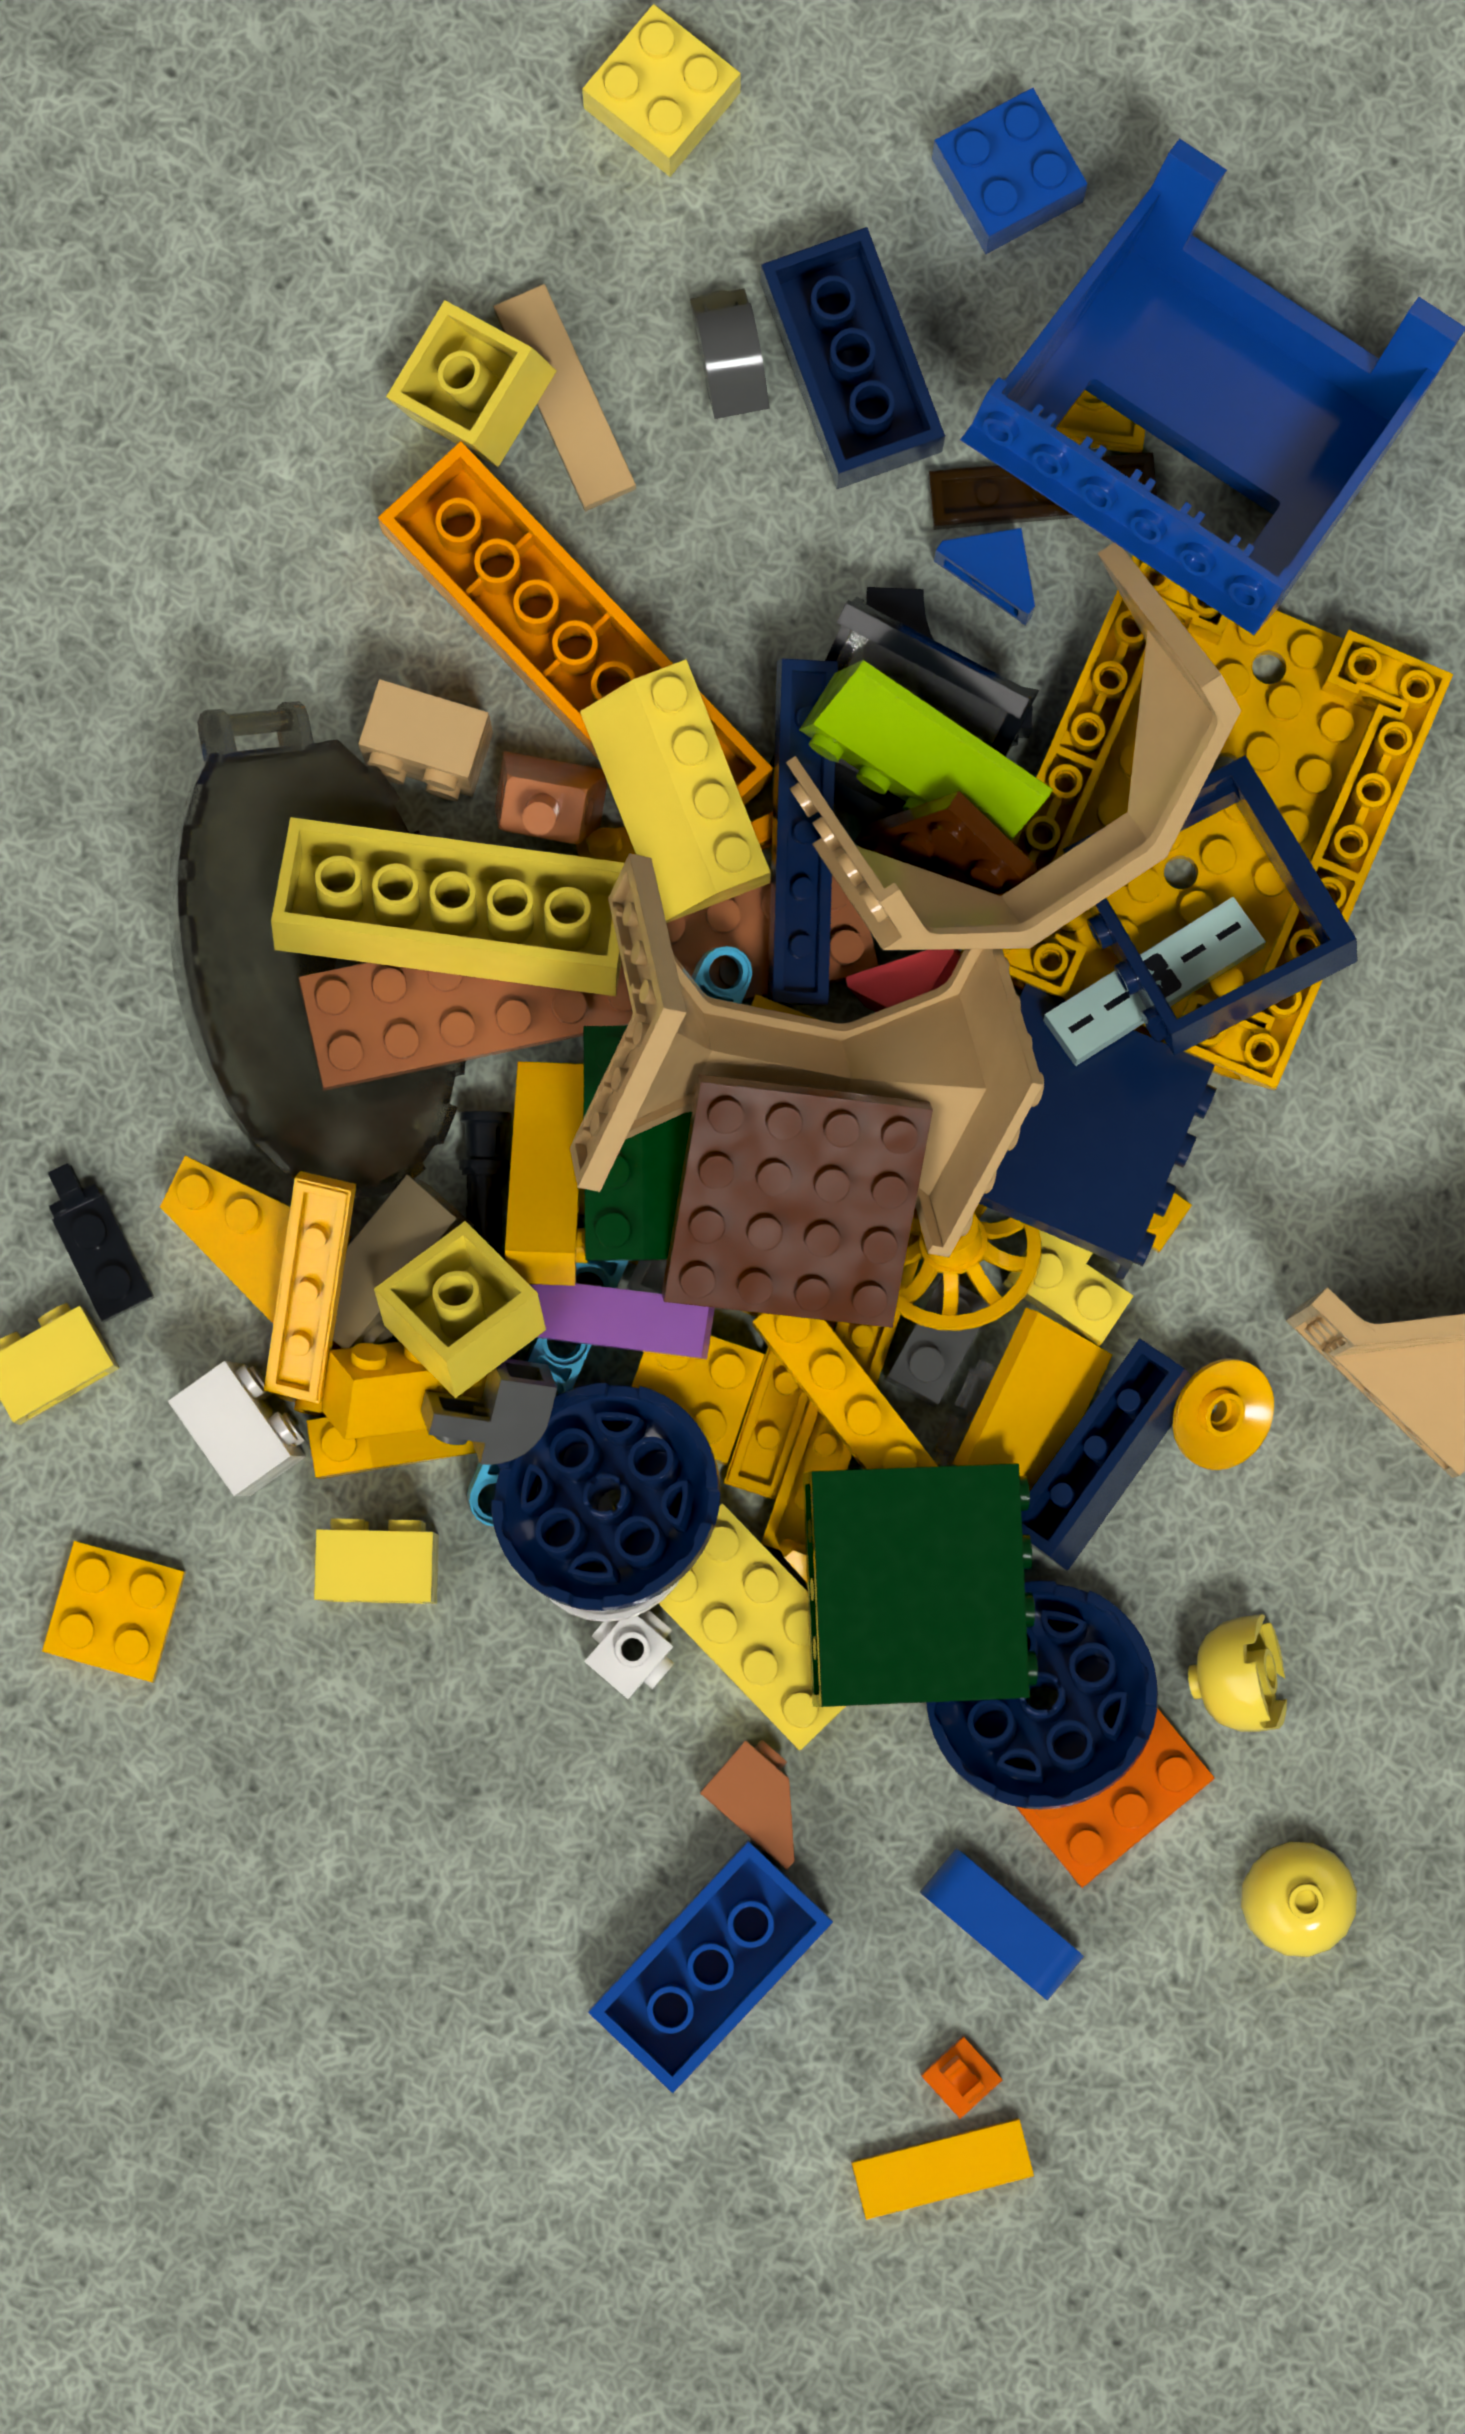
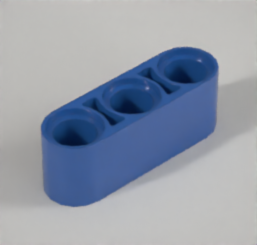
M957 1848L920 1891L924 1897L1047 2001L1085 1957Z

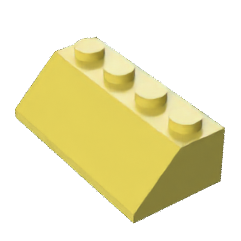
M687 659L635 678L580 711L635 854L652 858L666 923L770 883V869Z

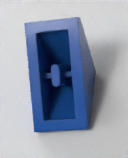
M1022 528L944 540L940 543L935 552V563L1026 626L1033 615L1035 602Z

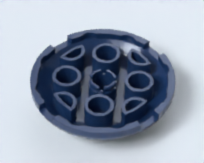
M595 1383L569 1390L555 1397L548 1426L536 1445L524 1455L497 1465L500 1471L496 1483L494 1500L491 1499L493 1525L502 1551L511 1566L530 1586L547 1598L569 1607L592 1611H607L632 1607L660 1595L685 1576L697 1562L711 1538L719 1512L721 1494L720 1477L714 1452L701 1428L683 1408L668 1397L642 1386L635 1388ZM611 1490H621V1498L615 1511L598 1510L600 1499L605 1493Z
M1056 1581L1025 1582V1592H1032L1035 1622L1033 1627H1027L1028 1651L1034 1650L1036 1653L1038 1678L1037 1684L1029 1686L1030 1695L1036 1689L1042 1687L1056 1690L1059 1696L1056 1703L1052 1706L1053 1708L1049 1711L1047 1709L1036 1710L1028 1704L1029 1698L926 1702L929 1723L940 1751L949 1765L970 1786L980 1793L1010 1806L1038 1810L1057 1809L1084 1802L1101 1794L1113 1786L1131 1769L1142 1754L1154 1727L1158 1704V1685L1154 1663L1142 1635L1131 1620L1113 1603L1090 1590L1086 1592L1074 1587L1058 1585Z

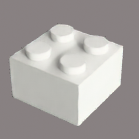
M223 1361L168 1400V1402L233 1496H251L306 1457L299 1447L306 1439L288 1413L285 1412L281 1415L271 1407L266 1398L273 1393L264 1391L265 1379L255 1366L249 1368L246 1364L242 1365L241 1363Z

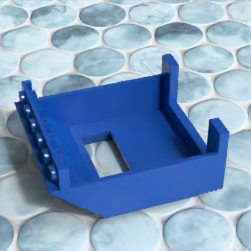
M1179 138L1168 153L1151 188L1005 381L1000 377L997 378L986 393L971 426L960 440L1252 635H1255L1279 608L1408 423L1465 332V326L1421 297H1418L1407 312L1380 359L1193 236L1227 169ZM1084 390H1086L1273 514V516L1252 545L1249 543L1243 551L1237 547L1242 538L1236 534L1228 544L1202 527L1200 524L1206 515L1203 512L1199 511L1195 518L1188 515L1192 507L1188 502H1185L1180 511L1152 494L1151 491L1156 481L1150 478L1145 485L1140 483L1139 479L1143 473L1140 470L1136 469L1132 476L1128 478L1101 460L1107 450L1104 446L1100 445L1097 451L1094 452L1089 449L1093 442V439L1087 436L1082 444L1079 445L1056 428Z

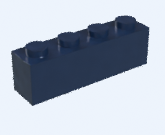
M1141 1338L1138 1339L1030 1490L1028 1510L1021 1511L1022 1534H1029L1032 1547L1066 1571L1073 1565L1172 1426L1173 1413L1178 1396L1192 1377L1185 1368Z

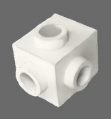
M649 1610L640 1616L637 1615L629 1619L603 1622L591 1636L599 1645L584 1662L623 1696L630 1699L643 1682L653 1689L675 1664L667 1657L673 1646L665 1640L672 1630ZM629 1639H638L644 1646L642 1657L636 1661L627 1660L622 1653V1647Z

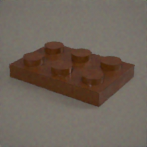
M960 791L866 824L855 840L861 848L996 895L1010 891L1034 875L1038 869Z

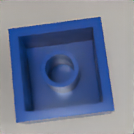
M1034 88L1019 94L934 140L932 160L985 255L1084 201L1088 184Z

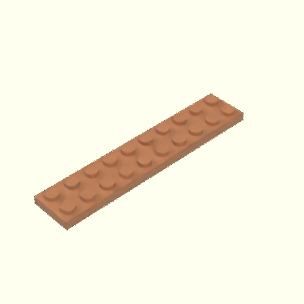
M833 875L829 984L845 981L847 976L878 966L871 932ZM771 878L769 884L666 923L673 954L691 977L702 955L712 948L729 946L737 948L746 954L751 962L752 977L742 1002L754 1000L756 994L764 998L768 997ZM723 955L717 957L711 963L709 975L714 985L718 988L727 989L737 981L739 970L733 959ZM622 962L616 996L374 963H363L299 977V985L323 1091L583 1036V1026H625L629 1024L633 1015Z

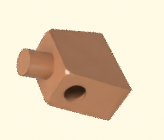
M504 751L495 801L498 828L506 832L571 844L582 842L599 828L601 824L608 784L603 770Z

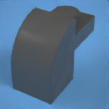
M745 288L733 291H715L707 296L691 298L692 315L701 348L705 381L714 419L770 409L757 327L752 305L748 302Z
M507 1359L487 1374L482 1398L463 1395L455 1398L449 1393L425 1390L421 1414L429 1435L451 1445H463L467 1441H472L480 1464H501L524 1455L541 1439L548 1426L557 1386L548 1364Z

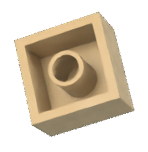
M379 679L358 745L365 764L373 767L371 772L373 776L395 784H404L406 777L427 783L426 792L443 799L458 801L460 794L470 797L474 795L493 736V730L488 712Z

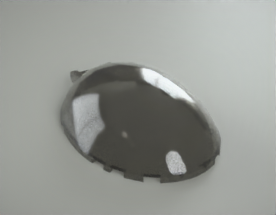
M300 701L282 702L277 706V709L231 714H227L223 709L204 710L197 721L204 764L189 790L176 829L171 853L167 896L172 968L181 1011L194 1051L208 1082L227 1115L252 1146L286 1175L295 1180L297 1174L303 1171L357 1184L354 1199H367L386 1195L393 1192L406 1175L416 1178L427 1169L423 1165L426 1157L435 1145L444 1144L458 1108L450 1104L455 1077L465 1074L466 1061L323 1091L299 985V977L367 962L275 950L271 918L290 817L421 834L419 830L408 831L394 805L401 798L377 766H366L338 739L314 743L309 716L305 706ZM277 732L280 747L237 751L234 738L236 736Z

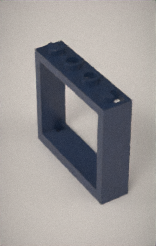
M1246 755L1208 775L1180 832L1236 803L1320 942V946L1177 1019L1107 898L1088 909L1092 917L1087 919V924L1095 941L1102 950L1110 946L1119 963L1114 965V970L1123 989L1128 996L1138 993L1146 1007L1145 1010L1141 1011V1016L1147 1030L1155 1042L1165 1039L1174 1056L1358 961L1357 938ZM1095 833L1064 848L1063 853H1067L1068 851H1070L1071 849H1073L1074 847H1076L1077 845H1079Z

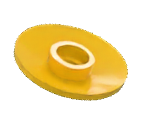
M1234 1358L1220 1359L1198 1370L1180 1392L1173 1413L1174 1438L1182 1454L1194 1464L1210 1470L1228 1469L1239 1465L1252 1456L1265 1440L1273 1420L1274 1396L1268 1379L1254 1365ZM1217 1404L1216 1411L1211 1415L1213 1408Z

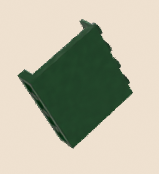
M1019 1464L835 1470L803 1473L813 1707L1030 1698L1029 1686L1036 1685L1038 1678L1036 1653L1034 1650L1028 1651L1027 1627L1034 1626L1035 1603L1032 1592H1025L1024 1569H1030L1032 1565V1543L1029 1534H1022L1021 1511H1027L1029 1508L1030 1491L1027 1477L1020 1476Z

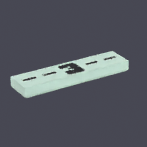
M1232 897L1140 954L1171 1007L1262 950L1266 941L1236 899ZM1115 971L1046 1013L1043 1021L1073 1064L1077 1066L1144 1024L1141 1011L1145 1010L1146 1007L1138 993L1128 996Z

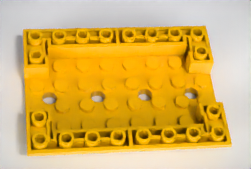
M1133 555L1131 559L1222 674L1241 709L1218 757H1229L1235 761L1246 755L1344 919L1348 922L1453 674L1351 630L1347 631L1344 638H1340L1277 610L1259 631L1252 635ZM1118 590L1036 777L1052 788L1053 791L1043 805L1011 840L1038 867L1036 873L1064 855V848L1103 829L1128 811L1146 640ZM1262 655H1272L1278 658L1284 667L1283 678L1274 684L1260 682L1254 676L1252 670L1253 661ZM1236 803L1179 832L1165 859L1106 897L1139 954L1144 953L1232 897L1236 899L1266 941L1262 950L1172 1005L1171 1009L1177 1019L1321 945ZM1174 859L1189 861L1196 871L1195 883L1186 889H1176L1169 885L1164 876V869L1168 862ZM1089 910L1030 949H1002L1004 956L1009 961V973L1015 988L1023 991L1025 984H1028L1066 1001L1115 971L1114 965L1119 963L1110 946L1102 950L1095 941L1087 924V919L1092 917ZM1323 980L1184 1052L1214 1064L1212 1072L1215 1074L1276 1090ZM1145 1023L1134 1029L1152 1038Z

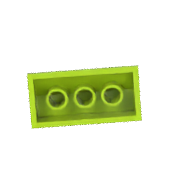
M864 660L846 667L833 675L799 729L812 738L809 746L818 754L833 762H838L840 758L859 770L856 777L864 785L880 794H885L889 790L905 801L904 811L960 791L1010 841L1037 812L1053 791L1045 783Z

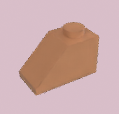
M745 1740L700 1791V1794L788 1870L795 1861L789 1778L781 1772V1769L788 1762L763 1740L755 1748Z

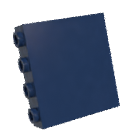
M1025 984L1020 995L1021 1013L1027 1033L1032 1037V1049L1039 1072L1044 1077L1043 1094L1039 1103L1035 1107L1030 1108L1020 1127L1017 1144L1012 1150H1007L997 1169L993 1188L989 1193H984L979 1204L1120 1264L1115 1277L1124 1280L1133 1263L1143 1267L1152 1248L1156 1235L1147 1231L1153 1214L1163 1217L1171 1202L1176 1185L1167 1182L1174 1164L1183 1168L1192 1151L1197 1137L1187 1132L1194 1116L1204 1119L1217 1088L1207 1083L1215 1065L1184 1051L1174 1056L1167 1044L1161 1041L1155 1042L1153 1038L1133 1030L1075 1066L1043 1021L1046 1013L1066 1000Z

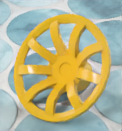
M978 1204L973 1213V1221L969 1232L965 1236L960 1237L948 1258L928 1254L919 1219L913 1217L910 1233L920 1236V1239L912 1246L907 1247L904 1266L917 1262L922 1258L924 1262L912 1283L899 1293L896 1311L903 1317L921 1326L937 1330H966L977 1328L999 1319L1012 1310L1026 1296L1036 1279L1042 1251L1039 1229L1011 1217L995 1223L981 1222L979 1218L986 1211L987 1207ZM1025 1228L1027 1257L1015 1256L1001 1251L990 1244L988 1240L1008 1237ZM982 1260L1004 1270L1021 1273L1015 1285L1003 1297L996 1291L979 1264ZM938 1272L943 1273L944 1280L942 1315L925 1311L913 1305L924 1294ZM966 1272L981 1297L989 1306L973 1313L957 1315L959 1274Z

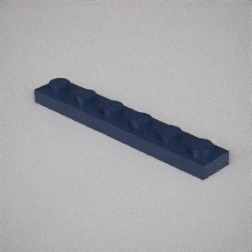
M784 658L777 661L768 999L779 1004L825 1006L829 1004L832 873L812 845L822 838L812 824L822 816L817 812L808 818L789 789L797 784L798 780L786 762L794 756L797 757L834 812L835 762L826 759L809 746L812 738L799 729L833 675L838 672L837 661Z

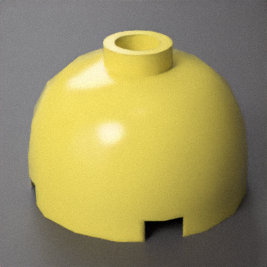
M1263 1614L1232 1619L1223 1622L1210 1631L1199 1647L1197 1664L1190 1665L1188 1669L1189 1687L1193 1698L1202 1699L1209 1715L1219 1724L1240 1732L1280 1729L1284 1724L1287 1711V1699L1276 1700L1275 1696L1277 1691V1674L1285 1678L1281 1649L1272 1624H1263L1265 1619Z
M1287 1842L1268 1849L1253 1863L1242 1884L1241 1908L1248 1928L1265 1946L1285 1956L1311 1957L1330 1950L1347 1935L1356 1916L1357 1890L1350 1870L1335 1853L1314 1843Z

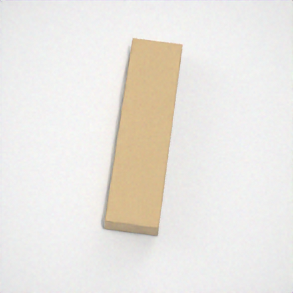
M545 284L494 305V312L503 332L532 347L557 370L538 401L537 407L584 511L586 512L636 490L633 477Z

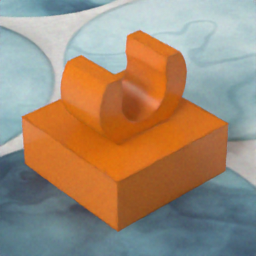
M964 2036L958 2039L920 2074L959 2119L1002 2081V2078Z

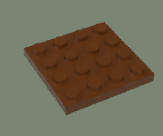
M698 1074L661 1293L663 1301L893 1328L933 1112L930 1102Z

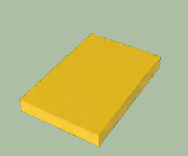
M1025 1308L952 1464L956 1466L1019 1464L1020 1476L1027 1477L1030 1491L1085 1415L1113 1354L1040 1312Z

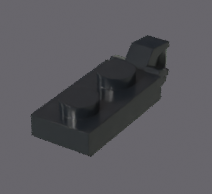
M69 1163L48 1172L60 1198L59 1201L49 1205L54 1217L52 1221L101 1322L104 1323L155 1298L106 1196L101 1195L97 1185L94 1183L83 1189L72 1165H69Z

